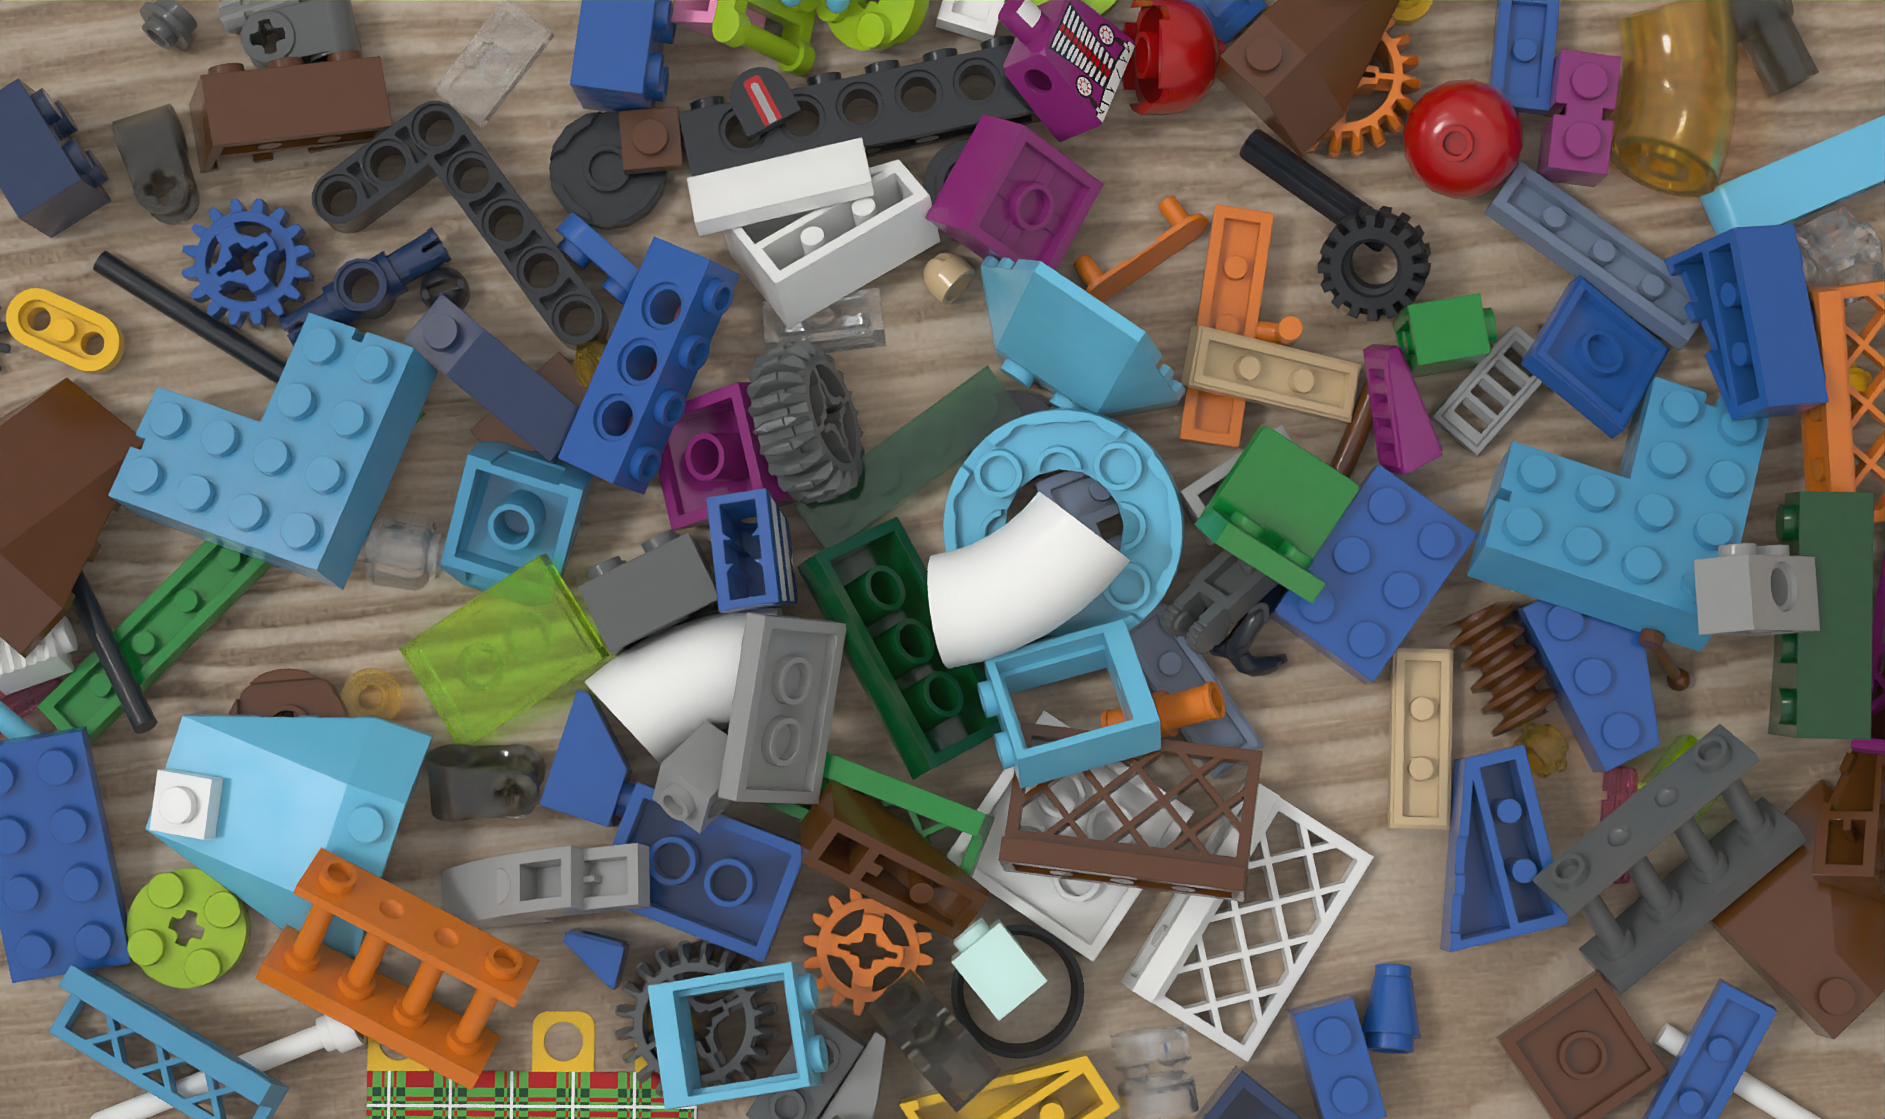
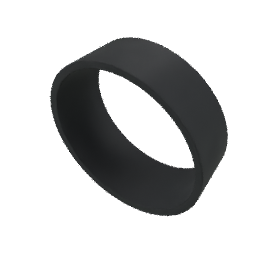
M1007 925L1006 928L1012 935H1024L1041 940L1053 948L1063 960L1070 977L1071 996L1067 1011L1060 1023L1047 1035L1027 1043H1007L989 1036L976 1025L969 1015L963 995L964 977L956 968L951 985L952 1005L960 1026L978 1046L992 1054L1006 1058H1030L1055 1048L1075 1027L1084 1003L1083 976L1073 953L1053 934L1029 925Z

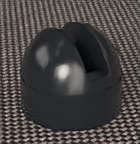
M439 267L433 269L422 281L421 297L428 308L433 305L441 294L461 310L469 302V284L465 277L453 268ZM456 280L459 289L430 296V288Z

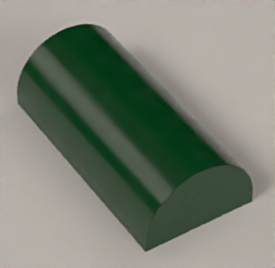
M898 517L812 555L797 567L824 619L846 624L843 653L912 780L994 737V734L1002 732L997 716L990 718L985 716L977 683L987 681L979 664L972 663L947 668L942 662L930 615L927 586L928 571Z

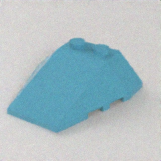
M993 256L985 258L981 264L980 275L995 353L998 358L1004 361L999 369L1005 375L1027 389L1035 382L1053 394L1049 403L1054 408L1088 410L1110 418L1172 408L1178 405L1186 389L1183 384L1172 379L1175 373L1171 367L1163 363L1161 368L1157 369L1156 365L1162 358V354L1144 330L1042 261L1018 259L1014 265L1015 262L1006 257H1003L1000 262Z
M184 714L165 769L170 768L223 778L216 838L202 840L150 830L152 810L145 829L282 930L288 925L300 931L312 903L293 894L321 847L380 878L383 877L408 800L415 792L433 735L378 716H356L352 718L319 717V715L262 717V715ZM334 915L322 943L355 959L367 932Z

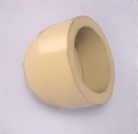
M942 252L934 259H930L925 265L923 272L924 284L940 303L948 305L967 289L975 276L976 270L962 257L953 253Z

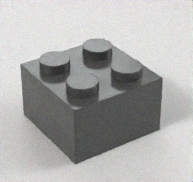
M674 529L665 531L641 544L645 554L628 562L626 560L622 561L620 556H616L587 571L590 581L578 586L610 653L618 656L639 642L662 631L705 617L719 610L715 576L698 541L688 532L680 536V534H676Z

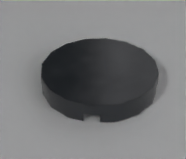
M592 112L573 121L565 127L553 144L550 156L549 176L552 191L568 214L571 212L575 213L591 227L611 230L631 226L649 215L663 196L668 171L625 175L622 162L619 112Z

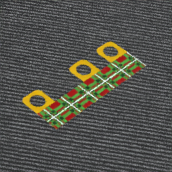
M545 1011L538 1014L533 1021L532 1071H482L472 1090L435 1071H429V1068L410 1058L394 1060L387 1057L383 1053L380 1043L368 1037L366 1119H697V1105L665 1110L664 1097L656 1094V1087L661 1081L660 1074L655 1071L644 1083H640L636 1079L638 1072L648 1065L642 1056L635 1060V1072H594L595 1023L588 1013L581 1011ZM651 1012L648 1013L649 1032L653 1028ZM691 1015L693 1030L697 1031V1022ZM559 1022H568L575 1025L583 1037V1046L580 1053L568 1061H559L552 1058L547 1053L544 1045L546 1032L551 1026Z

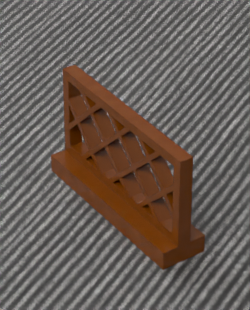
M1021 722V730L1027 748H1032L1033 739L1053 742L1091 731ZM1161 739V750L1151 752L1139 761L1134 757L1126 759L1131 767L1104 788L1090 770L1083 771V775L1097 793L1070 813H1068L1050 789L1064 777L1037 784L1025 794L1026 787L1020 788L1014 770L1005 836H1002L998 860L1006 872L1245 902L1263 757L1262 751ZM1163 755L1179 757L1191 775L1163 795L1144 769ZM1191 759L1208 760V762L1198 769ZM1223 762L1248 765L1245 787L1226 802L1221 799L1205 778L1206 775ZM1138 775L1156 797L1157 801L1129 821L1110 795ZM1198 782L1218 808L1192 828H1189L1171 805V802ZM1043 793L1063 817V819L1044 833L1020 830L1023 808ZM1104 800L1123 826L1104 841L1088 839L1075 821ZM1243 801L1240 823L1231 810ZM1164 808L1184 834L1165 848L1150 847L1136 828ZM1222 816H1225L1239 833L1236 857L1210 854L1196 836ZM1070 826L1077 837L1058 834ZM1130 834L1138 845L1119 843V841ZM1188 842H1191L1198 852L1182 851L1179 849Z

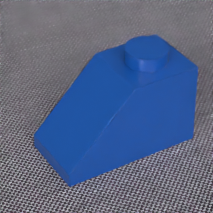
M580 690L576 692L539 805L605 827H614L617 817L623 818L636 784L629 782L633 769L596 696Z

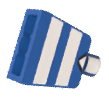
M763 488L706 498L719 612L735 613L797 604L798 594L790 527L787 518L770 492ZM757 517L758 523H745L741 520Z

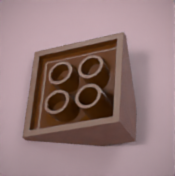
M1818 780L1784 813L1787 818L1799 827L1806 842L1709 923L1816 1035L1835 1040L1885 989V903L1814 880L1812 868L1816 820L1823 803H1828L1833 793L1823 780Z

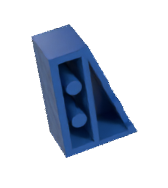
M1794 224L1734 227L1664 260L1670 276H1681L1692 301L1688 302L1684 307L1690 323H1701L1712 350L1705 354V358L1732 421L1792 416L1829 402L1825 385L1826 375L1821 364L1814 328V313L1810 307L1803 271V256L1798 245Z
M1539 599L1511 612L1516 623L1525 624L1527 629L1522 635L1527 645H1535L1537 651L1533 656L1538 666L1546 668L1548 673L1544 678L1549 688L1556 689L1558 695L1555 699L1593 773L1607 772L1660 745L1646 650L1638 644L1640 632Z

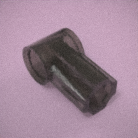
M1714 0V7L1721 26L1733 42H1741L1769 98L1786 92L1819 73L1791 19L1794 14L1792 0Z

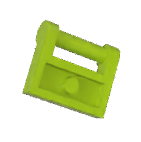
M718 0L712 23L713 37L718 42L735 48L742 45L777 61L781 70L797 77L804 76L813 67L815 61V51L810 45V40L817 13L815 9L818 7L820 0H802L795 7H787L780 0ZM748 8L782 24L781 37L751 24L750 18L746 15V9Z

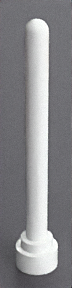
M324 1014L316 1018V1025L238 1057L264 1072L322 1048H325L328 1052L338 1049L339 1052L344 1053L366 1044L367 1038L358 1031ZM202 1071L175 1081L178 1093L186 1098L209 1092L205 1073ZM219 1082L220 1088L226 1087L224 1084ZM146 1092L96 1112L90 1119H146L174 1107Z

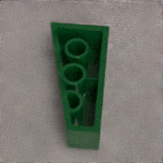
M1798 491L1785 493V503L1780 504L1776 512V536L1778 541H1782V545H1789L1790 556L1815 557L1820 631L1774 636L1768 734L1792 738L1871 739L1874 492Z

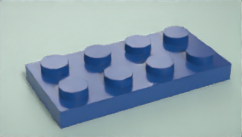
M87 726L0 741V930L12 983L66 974L70 965L93 970L131 963L133 960L129 956L127 949L129 941L126 932L127 913Z

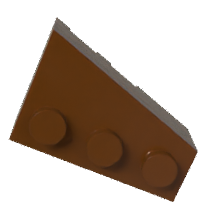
M356 50L331 54L327 57V62L304 64L302 57H284L268 62V68L245 70L244 65L241 63L216 65L208 69V74L200 75L189 103L200 173L218 171L217 159L252 154L253 162L256 164L274 160L272 152L308 148L309 153L369 143L392 126L381 57L363 58L362 52Z

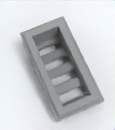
M1516 324L1507 329L1490 349L1491 353L1474 367L1431 417L1432 420L1474 456H1478L1542 384V381L1535 375L1531 374L1528 376L1503 355L1510 347L1519 356L1524 358L1534 342V339ZM1493 366L1519 388L1514 395L1510 394L1487 374ZM1476 385L1503 407L1497 414L1470 392ZM1460 403L1487 425L1481 433L1454 411Z

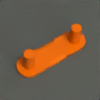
M1169 196L1159 204L1158 210L1172 228L1157 237L1155 243L1130 260L1122 261L1106 273L1101 271L1089 254H1084L1076 259L1073 263V268L1087 285L1085 291L1103 303L1196 240L1206 229L1208 219L1202 213L1189 216L1175 196Z

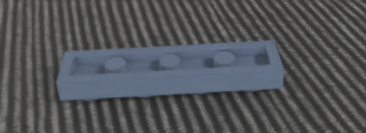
M1520 161L1484 214L1575 278L1581 275L1625 313L1680 350L1690 340L1700 324L1690 323L1684 309L1688 302L1692 301L1681 276H1670L1663 260Z

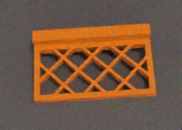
M1885 279L1827 287L1806 286L1810 307L1814 313V328L1821 364L1826 375L1825 385L1829 402L1801 412L1805 490L1815 492H1856L1857 486L1869 471L1885 484V471L1876 464L1885 452V430L1866 454L1853 444L1852 432L1853 427L1865 412L1885 428V415L1872 404L1885 388V358L1869 345L1870 341L1885 323V301L1877 295L1885 293ZM1863 296L1878 311L1860 334L1857 335L1846 325L1844 299ZM1847 340L1852 343L1848 349ZM1861 353L1881 369L1862 395L1849 384V368ZM1851 400H1853V401L1855 402V404L1853 405L1852 408H1851ZM1854 458L1859 462V463L1856 465V467H1855V464H1854ZM1885 493L1874 506V523L1885 521Z

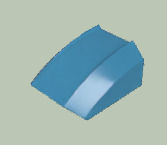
M479 441L467 455L440 568L465 586L528 606L554 603L578 533L593 476L587 471L565 461L557 460L552 464L539 453L506 442Z

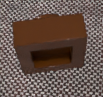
M678 106L619 111L622 162L625 175L684 170L682 132L678 114L680 110Z

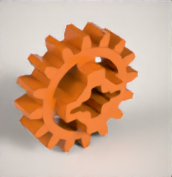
M850 888V902L844 904L840 898L833 894L828 898L833 913L828 917L825 914L815 912L811 917L816 925L821 927V931L819 934L804 936L803 943L817 948V955L805 960L804 965L805 968L809 969L820 968L822 976L816 981L817 988L821 990L830 985L835 990L831 1001L833 1007L836 1008L845 998L853 1000L854 1015H861L866 1002H874L878 1014L884 1015L887 1009V998L893 996L897 1002L904 1006L909 1002L904 987L908 983L920 988L924 986L925 980L915 971L917 965L925 966L932 965L933 963L932 956L920 952V945L933 939L932 932H917L914 926L917 921L871 898H863L861 893ZM864 909L862 923L849 934L832 932L836 924L844 916ZM886 913L897 920L907 935L909 945L894 942L884 928ZM866 933H872L876 935V945L885 948V951L897 953V956L886 954L885 957H875L871 966H864L861 964V955L859 953L852 952V948L841 947L840 944L851 945L853 942L860 943L863 941ZM828 955L844 959L853 972L851 986L837 976L830 964ZM888 966L905 968L893 983L884 988L873 990L875 975Z

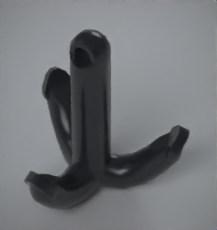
M1281 584L1276 585L1236 623L1230 635L1219 645H1215L1213 650L1209 652L1214 656L1228 659L1238 672L1252 677L1276 672L1281 665L1288 661L1286 654L1255 657L1250 654L1248 649L1263 625L1268 621L1270 613L1287 588Z

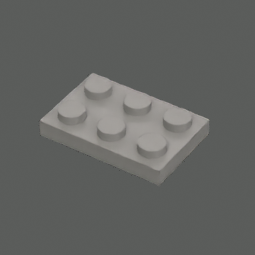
M747 612L718 797L735 802L819 804L846 635L845 623L823 619Z

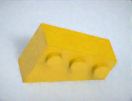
M1085 1050L900 1098L899 1106L908 1119H1104L1120 1108L1116 1098Z

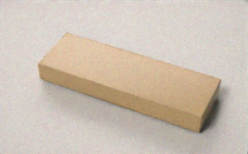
M1199 325L1191 327L1181 384L1184 387L1344 424L1351 423L1361 364Z
M1397 648L1390 658L1387 828L1450 830L1453 650Z

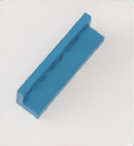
M70 965L59 984V987L71 993L50 1028L49 1033L193 1119H227L222 1097L239 1093L259 1105L252 1119H272L290 1088L92 970ZM87 1003L106 1015L109 1033L87 1039L71 1028ZM120 1023L126 1026L127 1028L121 1029ZM140 1034L155 1043L159 1062L141 1068L132 1066L128 1063L123 1038ZM112 1042L114 1054L99 1045ZM169 1052L177 1057L170 1059ZM188 1063L205 1073L209 1092L190 1098L179 1094L172 1068ZM161 1071L164 1084L149 1075ZM219 1082L227 1087L220 1088ZM211 1101L213 1113L198 1104Z

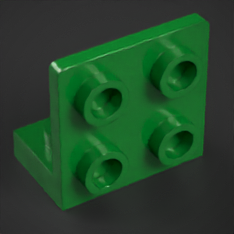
M1263 424L1259 426L1194 525L1215 544L1313 604L1326 583L1309 568L1315 561L1313 558L1359 491V485L1274 429Z

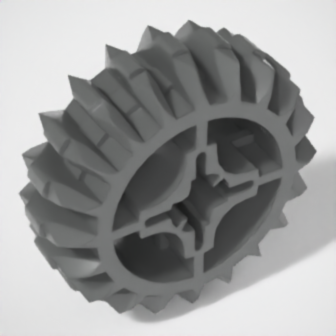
M808 340L797 343L791 341L778 345L775 348L769 349L767 353L756 357L755 365L750 368L749 373L751 384L747 387V394L751 399V406L748 412L753 417L755 426L753 433L758 437L761 446L760 454L765 455L768 461V472L772 476H777L779 487L784 492L788 491L795 502L802 500L805 504L818 501V503L829 501L848 492L849 489L857 487L858 478L862 475L863 471L861 459L864 458L865 454L860 439L863 431L858 424L857 415L859 412L854 408L851 399L852 391H848L844 383V373L836 370L834 359L829 354H825L824 349L818 343L811 344Z
M683 940L678 943L679 961L674 962L670 952L665 947H662L655 951L656 960L661 970L656 972L650 964L644 961L636 966L638 974L647 983L644 987L631 981L623 984L622 991L637 999L635 1005L619 1004L616 1006L615 1014L622 1018H633V1026L616 1030L615 1038L621 1041L635 1038L637 1047L629 1049L622 1055V1059L626 1064L635 1061L640 1056L645 1059L648 1065L642 1068L636 1075V1079L640 1083L647 1081L655 1071L660 1074L655 1035H650L648 1027L650 1008L648 986L685 980L682 974L684 972L697 971L712 975L733 972L735 970L730 966L736 958L737 952L726 949L720 962L713 960L714 943L705 940L701 946L700 958H693L692 946L689 940ZM750 960L740 970L756 968L757 965ZM770 984L737 989L716 1000H705L700 996L689 997V1005H692L697 1013L706 1010L710 1012L721 1006L724 1008L723 1011L711 1018L712 1023L704 1026L710 1030L709 1035L701 1037L699 1032L693 1030L696 1050L710 1067V1070L699 1071L702 1088L713 1087V1083L718 1081L721 1085L736 1083L732 1076L736 1071L743 1079L747 1081L754 1080L757 1077V1073L746 1061L750 1056L761 1062L769 1060L771 1052L765 1047L756 1044L758 1038L775 1039L778 1029L771 1025H760V1017L776 1014L778 1008L776 1003L770 1002L758 1005L756 996L768 991L771 987ZM744 1008L746 1017L744 1039L735 1056L727 1061L721 1050L723 1046L718 1036V1027L722 1019ZM660 1081L656 1087V1094L663 1097L662 1083Z

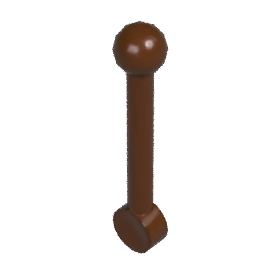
M1642 629L1638 644L1644 648L1651 649L1668 674V686L1675 691H1683L1688 688L1690 675L1686 670L1676 666L1664 648L1665 635L1655 630Z

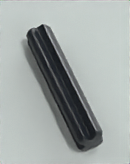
M1261 129L1254 130L1240 149L1239 155L1243 160L1336 225L1349 213L1356 214L1362 207L1370 206ZM1379 242L1364 243L1376 252H1380L1386 246Z

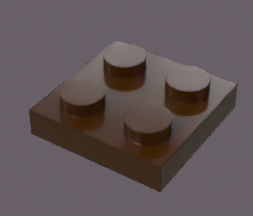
M1596 970L1496 1037L1550 1119H1601L1668 1073L1601 973Z

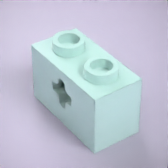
M981 917L953 940V944L959 951L952 956L951 963L998 1021L1047 982L1045 974L999 918L988 926Z

